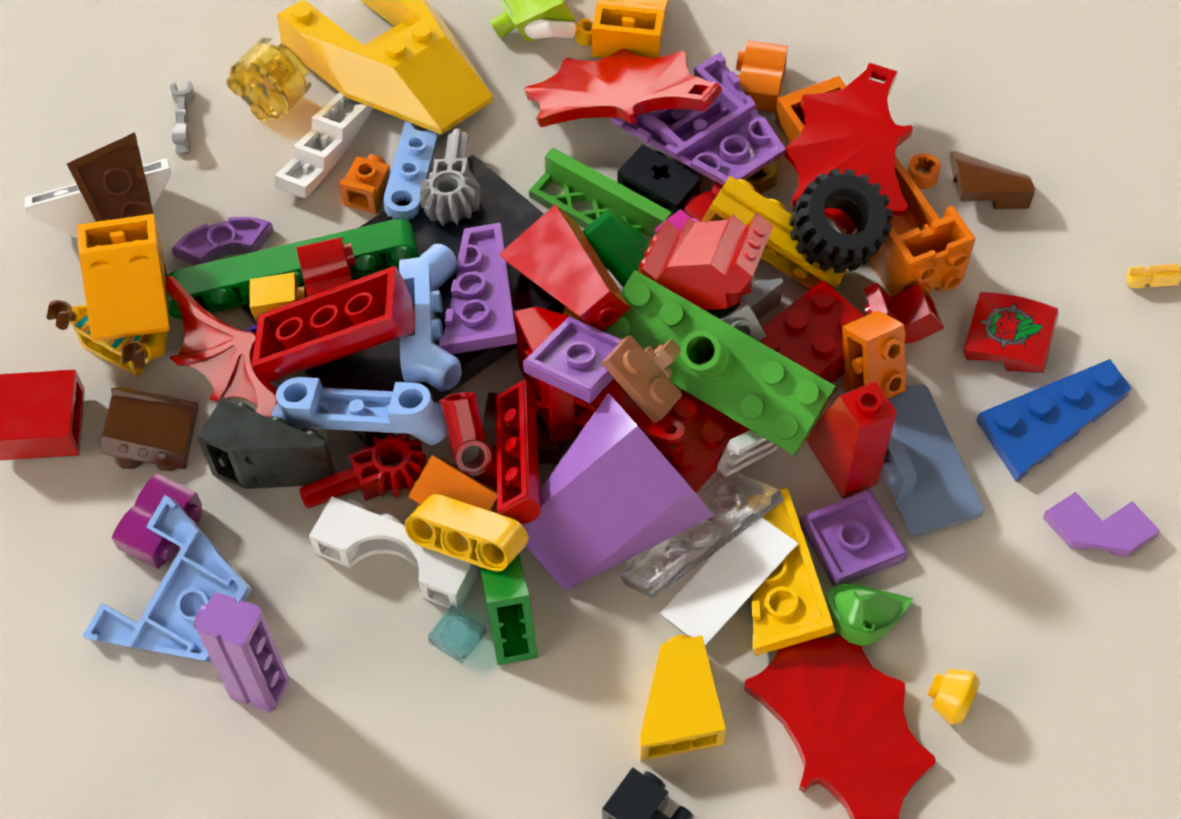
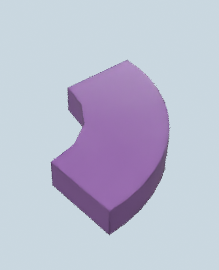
M228 217V221L209 226L205 223L183 236L171 250L174 257L195 266L213 262L228 254L252 253L259 251L273 232V226L271 222L263 219Z

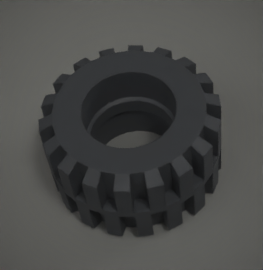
M834 169L828 175L822 173L816 177L814 182H810L792 210L793 214L789 220V226L793 227L790 232L791 240H798L799 243L795 249L799 254L805 252L808 255L805 261L811 265L815 261L820 264L819 269L825 272L830 267H833L834 273H843L846 268L850 272L857 270L861 264L865 265L873 257L891 232L892 224L889 221L893 218L892 209L886 208L890 200L887 194L881 196L879 191L882 187L877 182L872 185L868 182L869 176L864 173L860 177L855 176V170L846 169L843 174L840 173L839 169ZM824 209H839L848 214L855 223L857 234H843L833 229L825 218Z

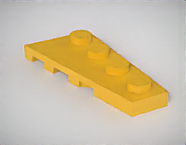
M788 487L749 499L750 515L754 511L798 542L796 547L753 593L752 618L754 636L752 637L755 656L835 633Z

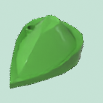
M840 584L832 587L826 597L827 607L834 628L849 643L859 646L871 645L884 638L904 617L914 598L856 584Z

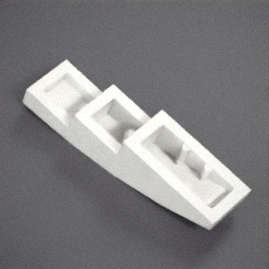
M339 92L312 117V129L293 146V159L275 174V187L306 199L346 152L373 108L349 99Z

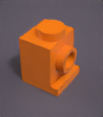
M371 154L367 158L356 156L345 179L342 178L339 183L343 205L377 215L384 200V194L391 173L390 165L386 164L385 160L377 155Z

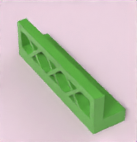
M552 148L544 156L545 173L529 190V198L549 209L556 204L583 228H587L601 214L609 210L640 230L641 233L653 238L654 229L672 216L671 211L555 148ZM552 182L563 188L564 194L550 196L543 191ZM587 201L593 205V210L579 212L573 209L572 203Z

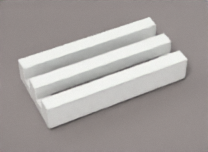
M749 430L729 440L717 464V469L727 477L773 453L778 446Z

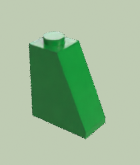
M606 210L582 232L601 262L624 288L633 271H638L639 264L645 257L644 253L650 244L640 230L609 210Z
M520 554L500 572L479 567L497 665L538 658L530 597Z

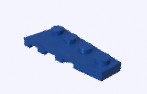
M1109 359L982 411L978 414L976 421L1017 482L1027 474L1029 469L1051 456L1052 452L1066 441L1069 442L1077 436L1082 428L1090 422H1095L1125 399L1131 387L1112 360Z

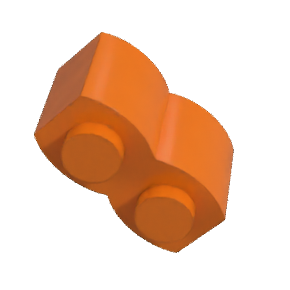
M748 40L745 50H739L736 70L740 71V75L736 76L740 80V87L746 96L750 95L755 102L756 110L776 112L777 98L781 95L787 65V45Z

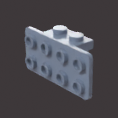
M923 384L907 387L906 391L889 398L888 400L897 412L883 461L881 476L893 495L909 533L920 535L981 517L984 506L928 387Z

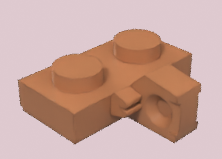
M629 335L622 339L601 362L653 423L662 420L683 395L669 379L673 372L668 365L680 354V347L672 338L665 344L658 345L655 350L651 346L643 350L637 341Z

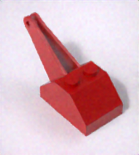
M538 306L514 311L518 340V368L523 379L529 381L536 389L537 410L553 443L575 439L609 393L659 451L674 454L683 449L685 443L684 425L668 414L662 420L653 423L615 379L591 403H588L525 373L523 361L569 316Z

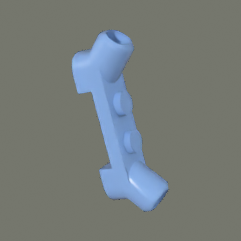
M433 244L419 258L402 259L399 261V272L409 290L412 303L415 304V336L400 337V362L404 382L408 383L426 382L441 392L452 389L461 378V364L458 358L437 345V342H440L441 336H443L441 320L437 319V313L443 312L441 293L438 289L458 270L455 254L443 244Z
M291 378L279 386L276 392L278 403L274 406L271 416L282 418L291 427L301 431L306 428L403 433L411 434L428 445L441 442L447 435L442 407L432 401L428 388L418 383L395 382L393 391L323 388L319 378Z

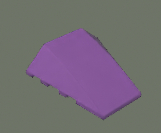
M721 52L694 68V76L709 82H716L722 88L721 94L706 111L662 109L653 113L647 112L639 115L634 124H630L621 118H612L613 124L721 185L725 184L729 176L745 180L786 153L785 147L765 117H760L756 111V104L751 96H746L740 87V80L734 71L730 72L726 66V59Z
M608 393L567 453L555 467L548 480L541 487V512L539 517L530 523L521 525L527 531L529 538L526 547L563 590L567 591L713 517L714 514Z

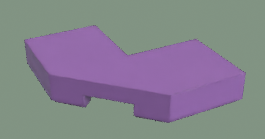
M1076 492L1045 511L1043 519L1068 547L1082 550L1087 548L1110 551L1112 555L1124 557L1129 556L1157 537L1160 532L1133 501L1102 521Z

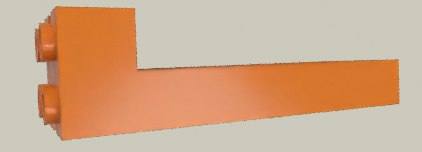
M840 76L777 98L775 122L789 143L799 137L804 128L805 116L800 105L802 96L804 94L829 93L844 89L846 85ZM895 156V174L908 208L904 216L893 214V218L889 221L892 224L891 232L887 235L883 245L869 260V263L892 297L918 283L929 295L934 288L937 292L943 289H954L963 282L976 237L953 205L946 207L944 217L940 219ZM855 229L851 235L857 234V230Z

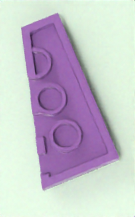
M501 223L464 229L457 260L456 280H453L451 287L452 298L450 308L447 309L444 320L446 327L444 336H441L439 347L450 354L518 343L507 262L499 254L505 249Z

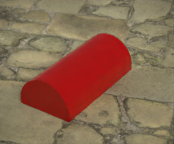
M396 266L259 314L252 369L264 381L274 382L413 333L415 328L414 307L402 275Z

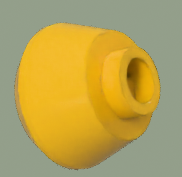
M948 669L945 676L937 672L927 693V696L934 699L931 707L948 724L962 723L975 698L980 679L974 671Z

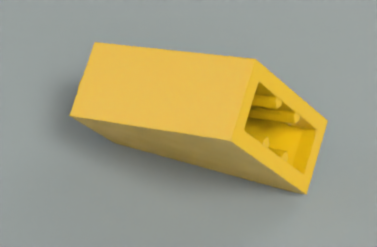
M674 636L667 642L661 643L639 738L640 761L724 745L726 727L703 636Z

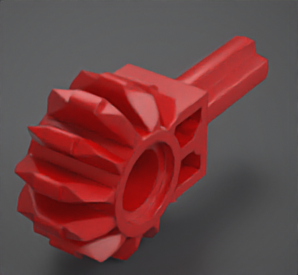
M387 433V438L382 440L373 436L372 447H363L362 450L348 455L352 468L310 483L299 489L304 506L310 509L328 502L332 496L339 498L361 489L365 501L380 495L383 497L389 490H393L394 496L399 498L401 489L406 488L409 491L413 489L414 481L418 480L428 463L426 454L422 452L421 443L418 439L410 441V436L403 433L399 437H394L393 433ZM394 461L401 462L393 467L387 466L389 463Z

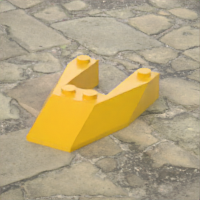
M300 0L277 14L281 46L349 99L441 135L493 102V95L451 30L427 0H360L394 26L365 45L361 44L306 0Z

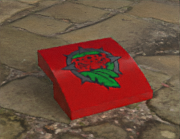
M980 292L963 350L966 360L1004 362L1006 371L1044 373L1059 315L1058 308L1024 297Z

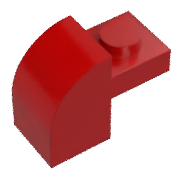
M877 282L863 289L868 300V304L864 305L866 314L869 315L880 310L904 324L905 344L922 340L944 328L933 298L919 283L893 297Z

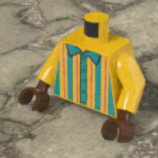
M54 300L49 303L46 318L48 320L56 319L55 325L57 328L65 330L69 324L73 325V329L83 348L136 377L141 375L148 362L163 357L166 352L168 331L92 342L86 305L71 306L62 300Z

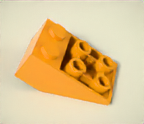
M598 0L592 25V57L605 58L623 48L642 57H660L670 0Z
M154 214L78 224L79 259L92 342L170 331L163 245Z

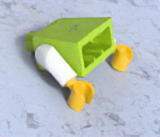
M500 0L506 11L490 21L500 39L514 29H517L526 42L546 38L572 39L575 35V40L578 44L582 46L592 44L591 21L584 18L575 25L573 21L576 19L564 0Z

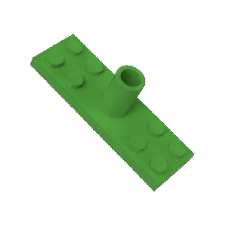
M634 270L621 291L630 309L603 332L621 340L631 335L643 350L648 346L655 350L658 345H663L672 338L680 347V354L668 365L673 372L669 379L674 385L796 457L837 390V387ZM715 350L712 359L702 364L705 354Z

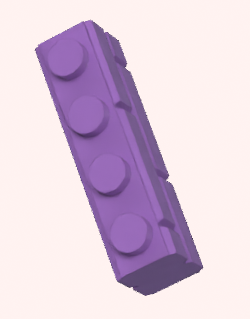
M217 592L211 596L208 604H203L198 610L194 621V628L197 630L203 646L206 648L211 662L214 664L230 698L245 704L251 702L253 707L271 712L276 709L289 679L260 606L245 601L237 603L236 598Z

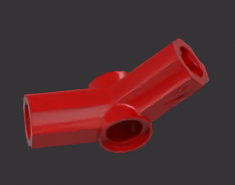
M459 392L448 395L441 399L440 402L450 442L449 454L453 462L464 474L474 476L497 490L496 448L486 443L475 393ZM478 446L479 453L474 460L470 462L462 461V453L467 447Z

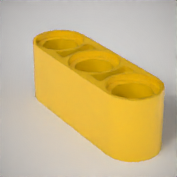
M438 494L429 496L406 519L404 525L408 537L417 545L496 572L503 571L528 544L529 539L525 528L512 518Z

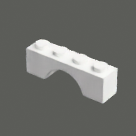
M332 496L309 535L316 555L348 568L374 554L388 553L405 558L419 572L418 582L422 598L455 612H459L479 574V566L414 543L408 537L404 525L394 516L385 513L381 515L366 510L362 504L351 499L343 501Z

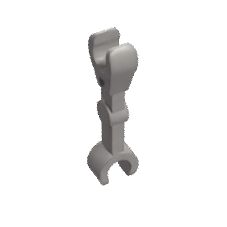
M191 81L187 82L188 88L181 92L178 91L176 83L170 85L172 98L178 104L177 110H175L177 124H175L172 131L173 144H176V154L190 153V138L186 123L189 121L187 104L195 98V91Z

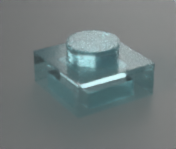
M451 605L429 633L428 640L430 644L462 664L486 634V626L454 605Z

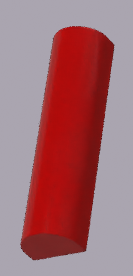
M526 379L496 396L497 514L512 518L520 524H527L536 520L541 512L536 389Z

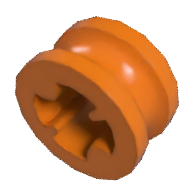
M918 153L910 159L907 173L918 188L927 189L936 184L941 165L935 156L927 153ZM918 168H923V169H924V172H926V170H928V171H930V172H929L928 174H924V173H923V170H921L920 172H918L917 169H918Z

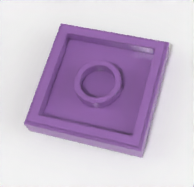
M569 316L523 361L524 372L591 403L614 379L601 362L617 346L621 339Z
M871 489L799 517L801 529L833 587L852 583L907 559L908 553Z

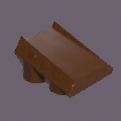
M122 387L111 388L112 396L103 434L100 435L101 454L113 456L117 465L122 469H135L143 462L155 464L161 471H173L177 468L186 469L198 413V402Z

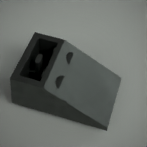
M221 398L197 435L212 475L245 489L305 486L335 474L327 441L321 435L314 431L306 430L303 432L293 428L289 423L277 416L266 417L257 413L251 406L243 402L235 404Z

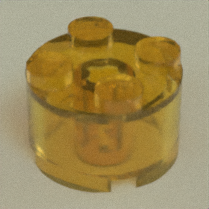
M267 37L259 39L231 67L230 77L226 80L228 88L250 106L252 114L257 119L264 122L269 118L280 119L284 117L311 88V82L307 83L305 79L308 70L296 53L282 43L278 47L270 44L269 42L272 39Z

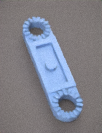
M405 121L384 194V211L388 217L392 216L393 220L398 218L408 221L409 218L413 219L414 215H418L421 205L419 200L421 181L429 178L439 134L433 131L416 130L417 125ZM400 198H402V200L406 198V201H409L410 204L406 206H398L394 203L396 202V199L400 201Z

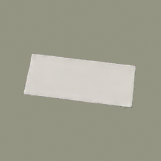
M753 511L660 614L691 637L703 636L706 646L796 547L798 542Z

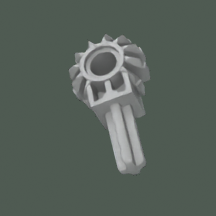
M458 128L448 135L445 159L434 160L433 172H430L429 179L421 181V191L419 192L421 208H424V212L430 221L439 220L442 226L449 221H454L458 225V221L462 218L471 219L472 212L479 210L481 199L480 185L471 174L468 159L466 158L469 136Z

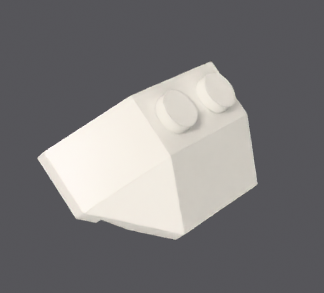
M167 158L143 165L152 207H154L172 175ZM77 184L25 197L27 215L74 238L78 237V224L96 222Z

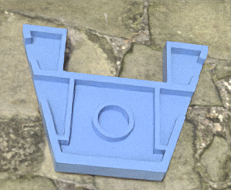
M164 495L146 528L181 547L175 560L138 622L111 606L101 603L82 636L90 640L211 662V658L203 646L197 630L194 628V621L198 610L203 604H208L211 596L217 592L236 598L237 603L246 601L252 588L174 499Z

